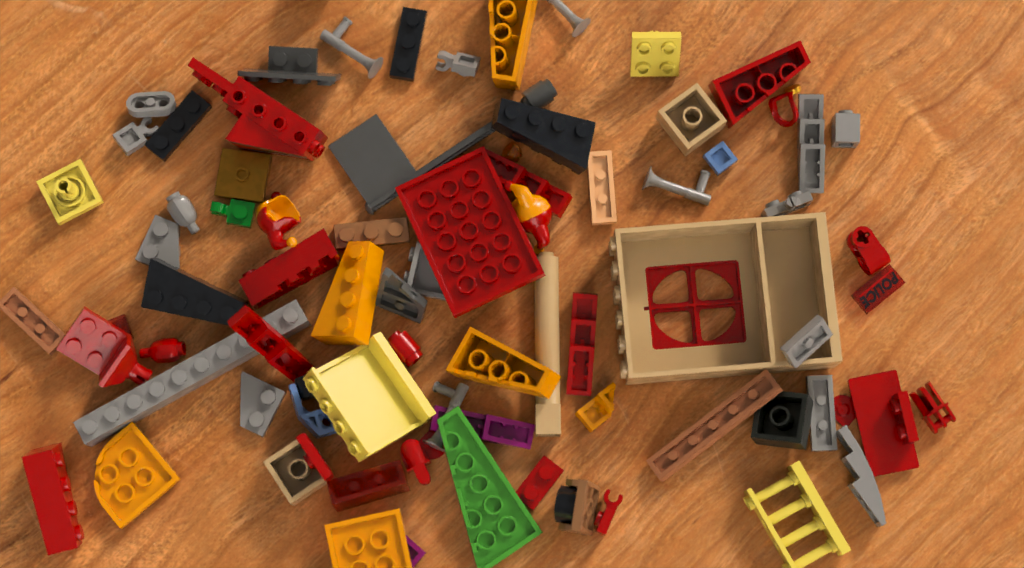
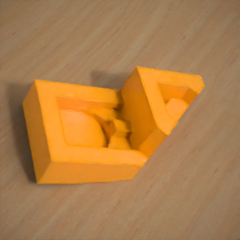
M614 382L575 413L590 433L611 417V413L614 410L613 400L616 387Z

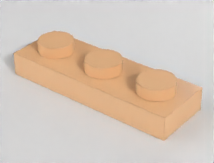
M611 150L591 151L587 166L592 225L617 224Z

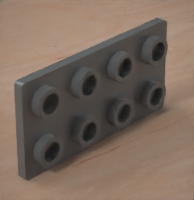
M269 46L268 70L242 69L238 71L237 75L244 76L246 81H259L265 77L268 78V82L283 83L287 79H293V84L311 83V80H317V85L332 86V84H335V81L341 79V74L318 73V48Z

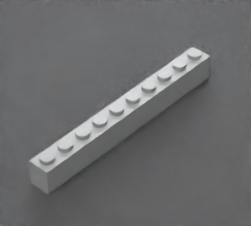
M296 299L263 317L285 339L311 326ZM235 332L73 423L84 444L93 447L120 432L131 422L136 423L260 353L249 346L245 338Z

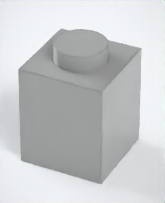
M841 110L835 113L832 118L831 148H856L860 143V114H855L852 110Z

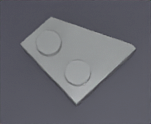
M155 215L135 260L149 266L150 258H159L174 267L180 268V226L175 222Z
M242 371L240 426L264 438L286 392Z

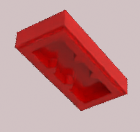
M302 433L297 436L296 439L306 452L303 458L311 469L316 467L326 482L334 477L333 472L308 435Z

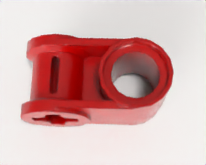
M860 226L848 235L847 245L858 260L861 269L868 276L891 262L889 254L879 243L870 228ZM862 236L864 240L858 242L856 238Z

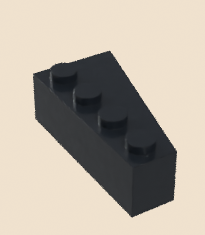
M501 98L495 105L491 128L518 143L521 142L529 146L531 150L546 155L552 161L572 169L571 171L579 175L587 169L596 122Z
M150 258L141 304L142 308L228 325L227 321L244 305L248 306V301L226 290L218 288L201 278H197L159 258Z

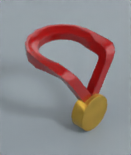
M800 84L785 88V93L771 98L768 102L774 120L783 127L793 126L798 121L799 114L793 98L794 94L801 91ZM787 96L793 112V118L790 121L780 117L776 104L778 100Z

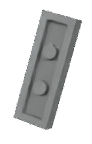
M832 375L806 376L807 394L814 401L809 429L811 452L836 451L838 448Z

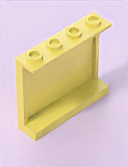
M381 331L369 339V345H361L318 369L313 367L303 377L307 390L314 395L321 411L329 417L333 423L334 430L337 434L341 435L347 444L349 452L355 456L358 462L363 461L426 424L436 414Z

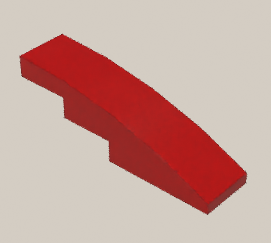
M485 148L503 187L505 182L509 180L514 184L526 186L532 194L540 195L548 201L553 215L559 218L562 217L573 198L571 194L550 185L547 180L528 172L525 167Z
M573 292L566 395L591 396L598 294Z
M244 305L227 321L230 328L245 338L249 346L263 355L271 366L293 382L294 379L307 374L314 367L288 340L247 305Z

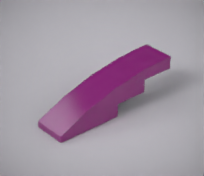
M434 405L433 409L436 414L431 418L429 430L436 432L439 427L437 419L446 413L447 408ZM461 410L481 441L531 449L535 424Z

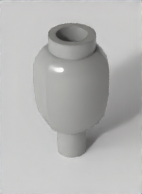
M179 191L166 198L168 201L167 210L175 222L180 226L187 227L192 235L200 231L195 222L197 213L189 198L181 195Z

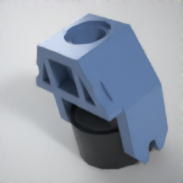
M305 375L294 379V384H290L288 388L298 420L316 439L336 434L333 423L321 409L309 412L302 406L301 401L315 398L305 386L303 380ZM327 419L330 422V425L325 426L322 423V420Z

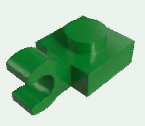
M231 199L229 206L212 201L210 211L212 212L211 214L227 217L226 223L229 225L251 229L256 204Z

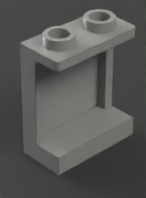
M417 241L416 247H411L408 261L412 262L410 271H405L403 280L421 296L446 301L422 246Z

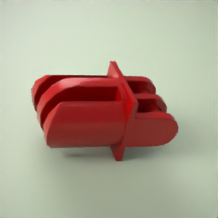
M930 381L925 384V388H918L916 390L917 394L915 392L909 394L923 415L921 419H924L934 434L938 433L939 428H946L947 423L950 421H956V417L948 407V402H943ZM943 409L946 415L942 417L938 410ZM932 414L937 419L935 423H933L929 417Z
M415 439L406 440L400 447L402 461L408 474L414 471L420 484L426 486L431 482V476L426 467L431 464V461L422 443Z

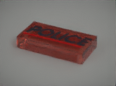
M889 264L855 291L851 297L867 315L906 282Z

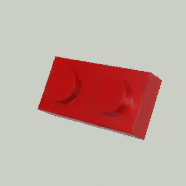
M544 455L516 491L523 504L534 511L564 470Z

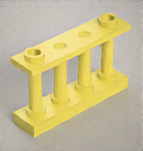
M800 461L787 467L789 472L786 477L755 494L752 488L744 491L746 495L743 497L744 502L750 511L754 509L784 562L782 568H803L830 552H836L840 556L851 551ZM791 485L799 487L802 494L798 500L767 516L760 504L762 501ZM804 507L807 509L811 508L815 515L812 518L813 521L780 539L773 525ZM816 530H823L828 538L825 540V544L795 561L792 560L786 547Z

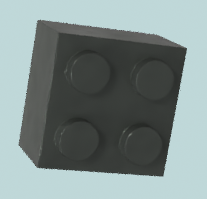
M782 391L754 413L751 431L752 440L759 445L806 450L814 401L809 394Z

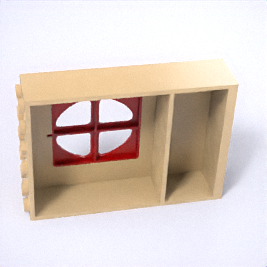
M826 212L615 229L613 236L610 237V242H608L609 256H614L611 266L612 281L616 280L617 285L614 286L613 302L614 305L619 306V310L616 311L615 324L616 330L621 329L617 345L618 354H623V360H621L620 377L625 379L626 385L756 375L765 369L770 373L835 368L843 361ZM696 270H707L722 277L732 288L733 297L728 299L699 300L695 277ZM677 271H684L687 277L688 301L655 304L653 302V293L660 282ZM733 308L735 310V318L731 326L719 337L710 341H704L701 336L699 312L705 309ZM668 312H689L692 341L690 343L680 342L666 335L655 323V315ZM818 314L824 318L833 335L803 363L794 368L789 364L780 348Z

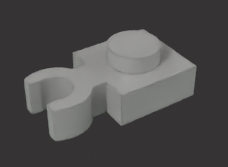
M151 117L143 118L141 125L138 127L132 122L113 134V139L127 157L145 146L147 142L145 137H152L159 129L157 125L151 129L146 127L152 123Z

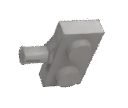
M800 190L788 195L787 200L783 202L774 200L765 205L766 208L761 213V216H782L806 207L813 201L810 191L802 193Z

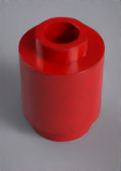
M398 330L388 338L389 345L402 364H406L408 368L413 366L424 355L420 351L421 347L406 330L402 333Z

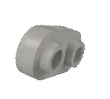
M167 91L140 92L129 96L126 106L129 114L135 118L168 116L175 111L176 101L173 94Z

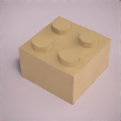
M698 83L658 110L656 120L684 156H687L723 130L727 122Z
M297 439L263 461L283 494L293 506L336 478L334 475L331 480L326 482L316 467L311 469L303 458L306 452Z

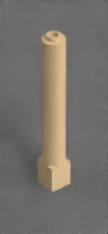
M540 252L537 258L545 276L534 281L535 361L560 375L559 258L554 256L553 252ZM560 380L549 399L535 396V437L561 436Z

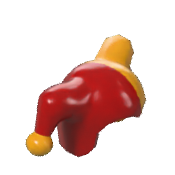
M511 180L506 181L504 188L507 191H512L517 197L511 204L525 233H531L537 241V244L534 246V252L536 254L544 252V248L550 243L548 225L552 219L550 204L540 195L532 194L526 186L514 184Z
M273 192L271 198L260 204L256 209L257 224L267 234L269 243L274 250H281L288 246L295 247L297 245L296 238L289 237L285 240L284 235L301 223L300 214L286 195Z

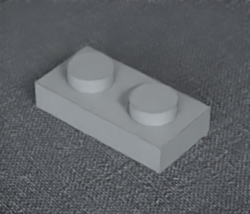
M817 314L780 349L789 364L797 368L833 334L824 318Z

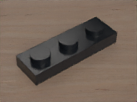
M403 7L390 78L414 82L427 11Z
M192 90L146 142L145 146L165 162L209 112L212 106Z

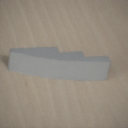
M798 94V189L802 193L810 191V193H824V94Z
M847 425L837 430L836 434L838 440L849 453L841 461L855 479L848 487L877 527L886 524V519L873 472L861 447Z

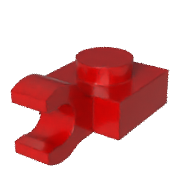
M609 489L603 495L606 508L604 512H598L593 524L598 526L596 532L604 536L609 529L617 507L623 500V495L620 494L616 502H611L608 498L611 491Z

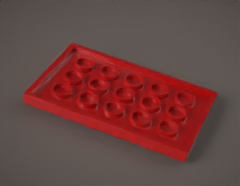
M484 146L395 187L454 318L545 276Z

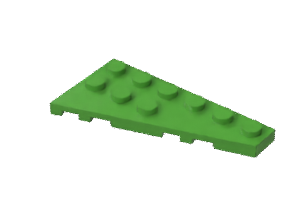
M456 406L437 419L476 566L477 568H491L543 532L459 406Z

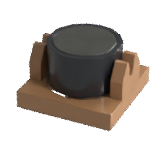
M566 479L565 485L567 486H560L555 500L554 517L555 521L559 523L558 529L592 536L600 487L588 480Z

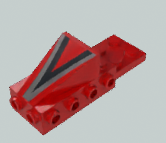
M194 57L191 59L188 66L194 70L192 75L208 87L213 84L212 89L224 97L222 101L228 105L226 110L238 118V121L225 139L243 150L306 159L311 162L314 158L318 159L325 149L323 145L328 137L320 129L242 77L238 76L233 84Z

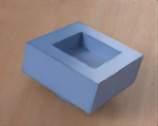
M721 141L703 155L704 160L717 176L738 160L724 141Z

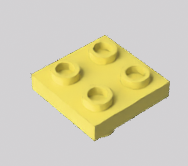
M656 30L655 32H632L630 77H679L681 32H659Z
M81 159L36 181L60 226L104 203Z

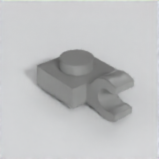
M442 50L439 51L437 58L445 60L446 63L438 62L435 69L446 71L451 68L452 72H456L461 76L475 77L481 57L460 52L453 55Z

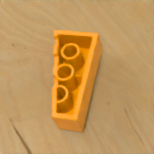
M489 0L492 80L497 88L520 90L538 0Z
M348 241L311 337L325 345H369L384 250L371 241Z
M469 327L446 368L447 372L457 378L547 399L550 398L561 378L560 375L550 368L472 327Z

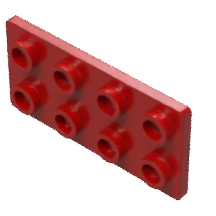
M891 370L849 379L847 383L864 455L874 477L918 468L919 462L914 442L919 441L908 391H901L897 371Z

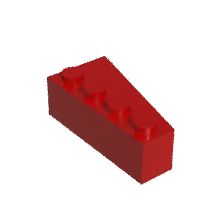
M801 40L719 77L708 85L721 114L727 120L726 125L728 129L811 63Z
M323 228L295 247L266 261L258 269L247 271L242 275L243 278L238 281L252 307L257 310L339 266L341 259Z
M60 442L33 449L21 458L47 554L52 555L76 549L82 544L84 531L82 526L78 524V510L72 496L62 444Z

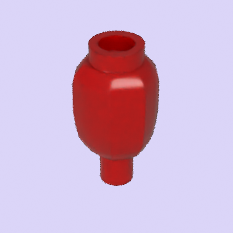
M173 337L163 338L154 341L149 348H140L139 355L140 358L150 357L157 363L176 362L181 356L186 355V345L184 341L179 342L178 339Z

